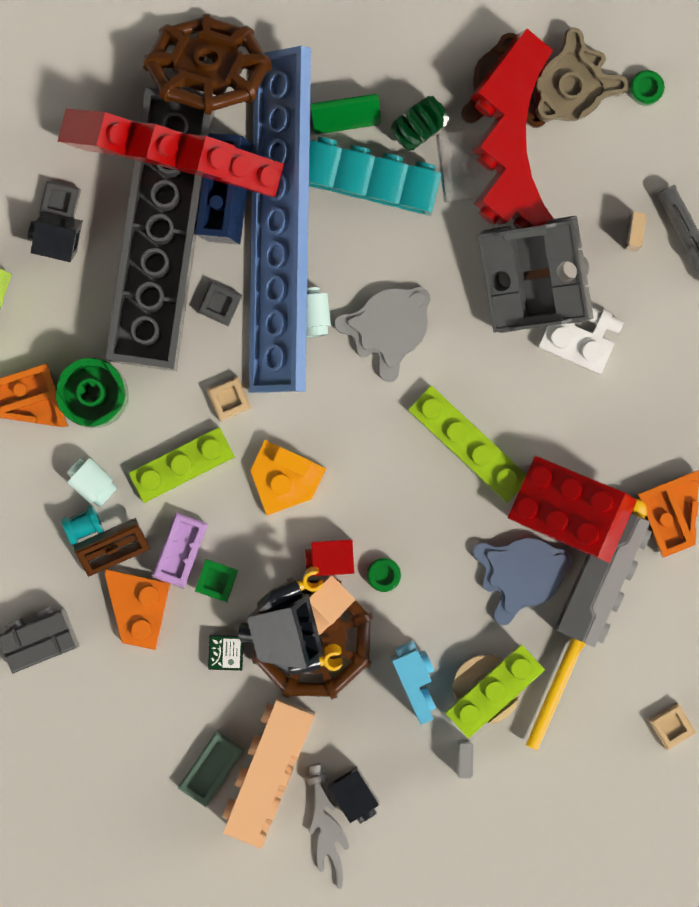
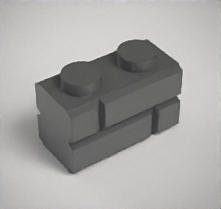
M51 606L36 612L37 620L25 624L23 618L3 626L5 633L0 634V645L12 674L80 647L65 609L56 611L55 606Z

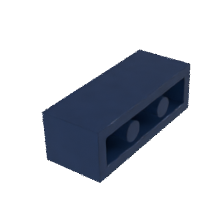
M209 133L208 137L235 145L238 149L250 153L253 152V144L241 135ZM203 177L195 235L208 242L240 245L247 190Z

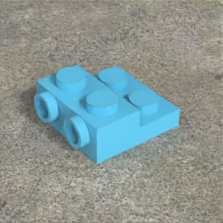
M412 640L395 648L396 655L392 656L391 660L422 725L433 720L430 711L436 709L427 687L421 690L419 687L432 682L429 673L435 670L426 651L424 650L419 653Z

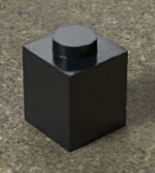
M43 211L36 221H31L27 240L32 241L30 253L71 262L78 251L83 220Z
M358 767L328 784V789L349 823L358 820L359 824L377 813L374 808L379 806V800Z

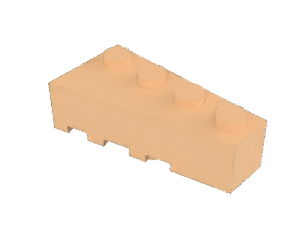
M280 698L276 699L274 705L267 703L260 721L266 724L262 737L254 736L247 753L254 756L248 769L242 766L235 786L241 788L235 801L229 798L222 818L228 820L223 834L262 849L266 840V834L273 822L282 794L287 787L315 712Z

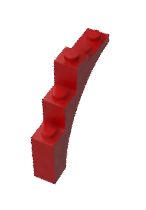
M525 29L514 38L470 96L476 102L475 107L480 113L486 117L491 118L493 116L495 118L494 122L472 149V152L478 156L477 161L489 171H497L496 175L474 202V205L480 209L479 215L488 223L502 225L508 223L512 218L515 220L513 225L516 229L540 226L547 223L546 221L554 219L544 205L532 178L526 142V121L530 97L539 73L553 50L529 29Z
M66 108L57 142L85 151L159 165L223 182L269 197L276 196L284 166L283 163L238 149L235 145L208 136L184 134L157 124L134 122L101 111Z

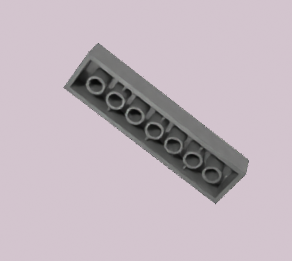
M145 87L140 122L157 124L184 134L208 136L209 133H212L215 111H212V115H205V111L178 102H165L159 96V89ZM134 160L105 358L107 361L177 372L197 236L195 233L203 177Z

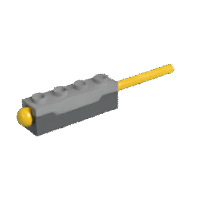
M634 498L637 502L610 563L587 554L555 625L554 630L572 638L525 744L532 749L538 750L581 649L586 644L595 648L597 641L600 643L604 642L610 629V624L606 623L611 610L617 612L624 597V593L620 592L624 580L630 581L638 565V562L634 561L639 548L644 550L652 533L648 529L650 521L645 520L647 508L644 502L638 498Z

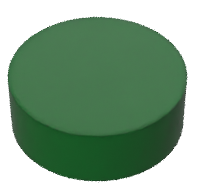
M651 70L637 73L629 87L632 99L643 106H650L658 102L665 89L662 77Z
M379 558L370 564L367 570V579L375 590L388 592L399 584L401 571L393 560Z

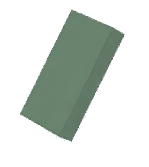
M216 731L178 786V789L206 807L245 749Z

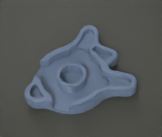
M534 538L515 540L502 547L479 543L473 549L475 559L485 567L483 588L488 592L498 590L501 593V598L494 611V619L500 625L509 624L522 608L538 605L549 600L556 593L564 574L573 564L570 552L565 549H556L544 541Z

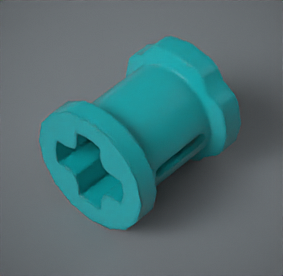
M93 505L88 506L86 511L73 517L67 518L64 516L60 518L72 546L77 544L79 539L95 532L98 534L104 532L102 523Z

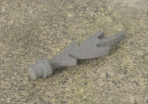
M321 763L308 766L309 776L306 777L307 783L309 785L314 784L315 810L309 833L313 834L318 827L321 829L317 842L318 869L320 872L324 870V857L329 855L337 872V888L341 889L343 885V869L334 842L338 841L345 850L348 849L349 844L339 823L324 811L326 807L331 810L336 809V805L329 799L322 785V782L328 780L327 774L322 771Z

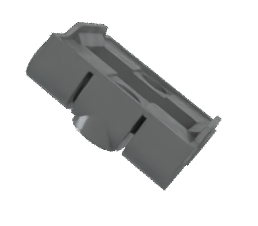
M577 216L552 219L540 226L512 230L511 226L483 230L477 235L493 332H512L594 319L589 287H585L588 285L589 263L583 255V250H579L582 247ZM566 261L575 265L577 269L575 278L565 274L564 264ZM546 268L550 270V276L524 278L525 271ZM500 271L509 275L511 279L509 287H505L500 283Z

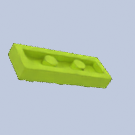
M218 427L129 472V475L143 503H147L236 457L223 431Z
M520 644L445 713L469 739L542 674L545 669L524 645Z

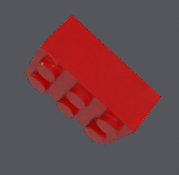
M534 456L507 518L523 527L610 563L637 500L618 489Z

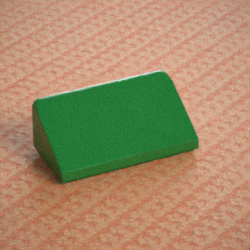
M376 94L316 102L311 105L315 134L378 126L381 124L379 96Z

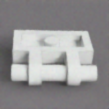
M592 308L594 319L588 321L596 324L593 333L575 326V323L547 326L538 348L601 375L615 344L602 337L606 329L619 334L624 321L612 317L613 313L605 309L601 312Z

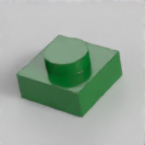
M205 559L195 592L228 602L238 569Z

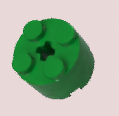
M83 358L74 361L62 371L57 384L56 400L61 412L72 422L87 428H101L115 422L124 412L128 404V386L121 372L108 362L96 358ZM90 385L94 388H100L96 401L85 399V396L89 393L87 387Z

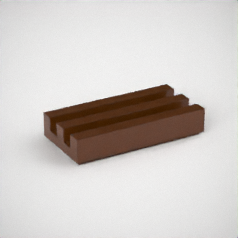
M136 518L73 545L74 551L88 577L151 550ZM138 540V542L119 550L120 547ZM107 553V556H104V557H102V558H100V559H98V560H95V561H93V562H91V563L88 562V561H90V560H93V559H95V558H97V557H100V556H102V555H104V554Z

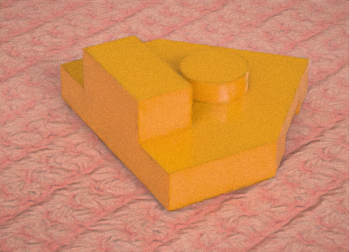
M264 440L250 471L266 515L268 516L312 500L326 468Z

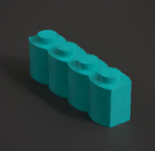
M318 137L317 142L310 141L309 187L332 191L418 214L432 215L442 173L436 171L435 165L417 161L416 166L402 163V157L384 153L383 158L369 155V149L356 145H351L350 150L336 147L337 141L324 137Z

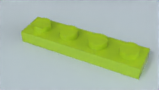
M432 385L408 409L419 422L506 503L517 494L526 473Z

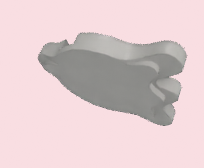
M422 287L410 290L397 288L382 290L368 299L364 307L359 311L338 316L335 320V328L339 333L354 337L359 356L367 357L372 353H377L380 357V377L386 382H393L398 377L400 363L404 356L413 351L425 336L428 324L427 307L430 303V294Z

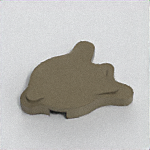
M571 27L563 35L562 47L559 53L551 58L539 73L536 81L537 103L535 114L544 122L552 120L578 121L592 113L603 99L626 93L629 89L628 80L622 75L603 74L601 67L606 61L605 54L586 47L581 30Z

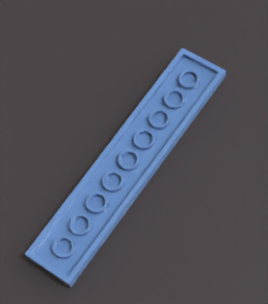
M297 46L265 52V55L269 56L272 60V69L265 74L256 92L257 97L253 101V154L283 163L284 166L275 197L265 196L252 191L249 393L306 392L311 48Z

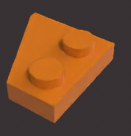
M48 363L0 378V418L63 428L69 426L66 416L61 412L57 404V388Z
M699 470L636 494L638 499L646 505L647 515L645 517L647 521H650L649 527L662 558L695 545L697 530L695 526L699 505Z
M106 569L105 578L121 642L156 650L171 584Z

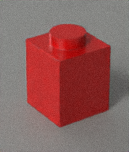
M352 539L311 542L312 549H305L306 569L310 567L319 568V572L313 576L355 574Z

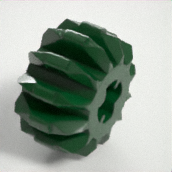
M427 96L393 121L391 130L399 144H402L407 151H411L447 126L450 118L441 102H438L434 96Z

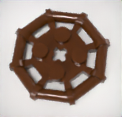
M203 14L201 18L172 26L169 24L162 26L149 54L143 57L142 65L150 73L160 91L159 96L165 102H178L205 111V115H212V111L242 102L251 103L257 97L256 92L265 74L272 69V60L263 52L254 37V30L247 25L240 27L212 18L210 14ZM198 33V37L190 39L191 34ZM168 46H175L172 53H166ZM240 46L245 47L249 54H243L242 51L239 53L237 48ZM207 59L213 60V63L211 64H205L202 62H205ZM172 68L175 76L169 80L163 69ZM243 69L252 70L247 81L240 76ZM186 86L192 89L202 91L204 93L203 96L183 90L182 88ZM228 87L234 89L233 91L226 92Z
M291 577L287 579V582L293 580L294 578ZM308 580L310 583L319 582V580ZM307 589L302 590V594L314 593ZM355 600L346 609L354 618L344 622L339 617L320 634L322 635L321 645L323 652L331 644H337L341 647L342 653L340 655H333L329 657L330 659L345 657L351 661L334 679H332L328 671L329 669L324 665L320 666V670L308 672L322 673L324 683L298 682L300 674L290 675L288 678L273 664L263 663L258 660L255 648L254 656L251 657L252 662L257 664L283 692V696L287 698L290 696L330 697L331 700L338 698L337 694L366 667L370 668L371 666L370 631L371 620H373L372 613H368ZM357 627L356 652L346 650L347 629Z

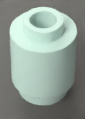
M320 287L307 288L306 338L329 335L328 327L331 326L328 294L321 293Z
M80 458L67 472L71 477L67 483L90 504L94 502L98 507H101L118 488L112 482L114 479L91 458L86 462Z

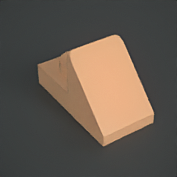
M332 575L323 583L320 590L315 591L309 597L318 634L320 635L332 625L356 600Z

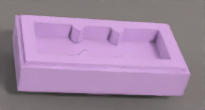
M175 513L152 578L184 589L208 524Z

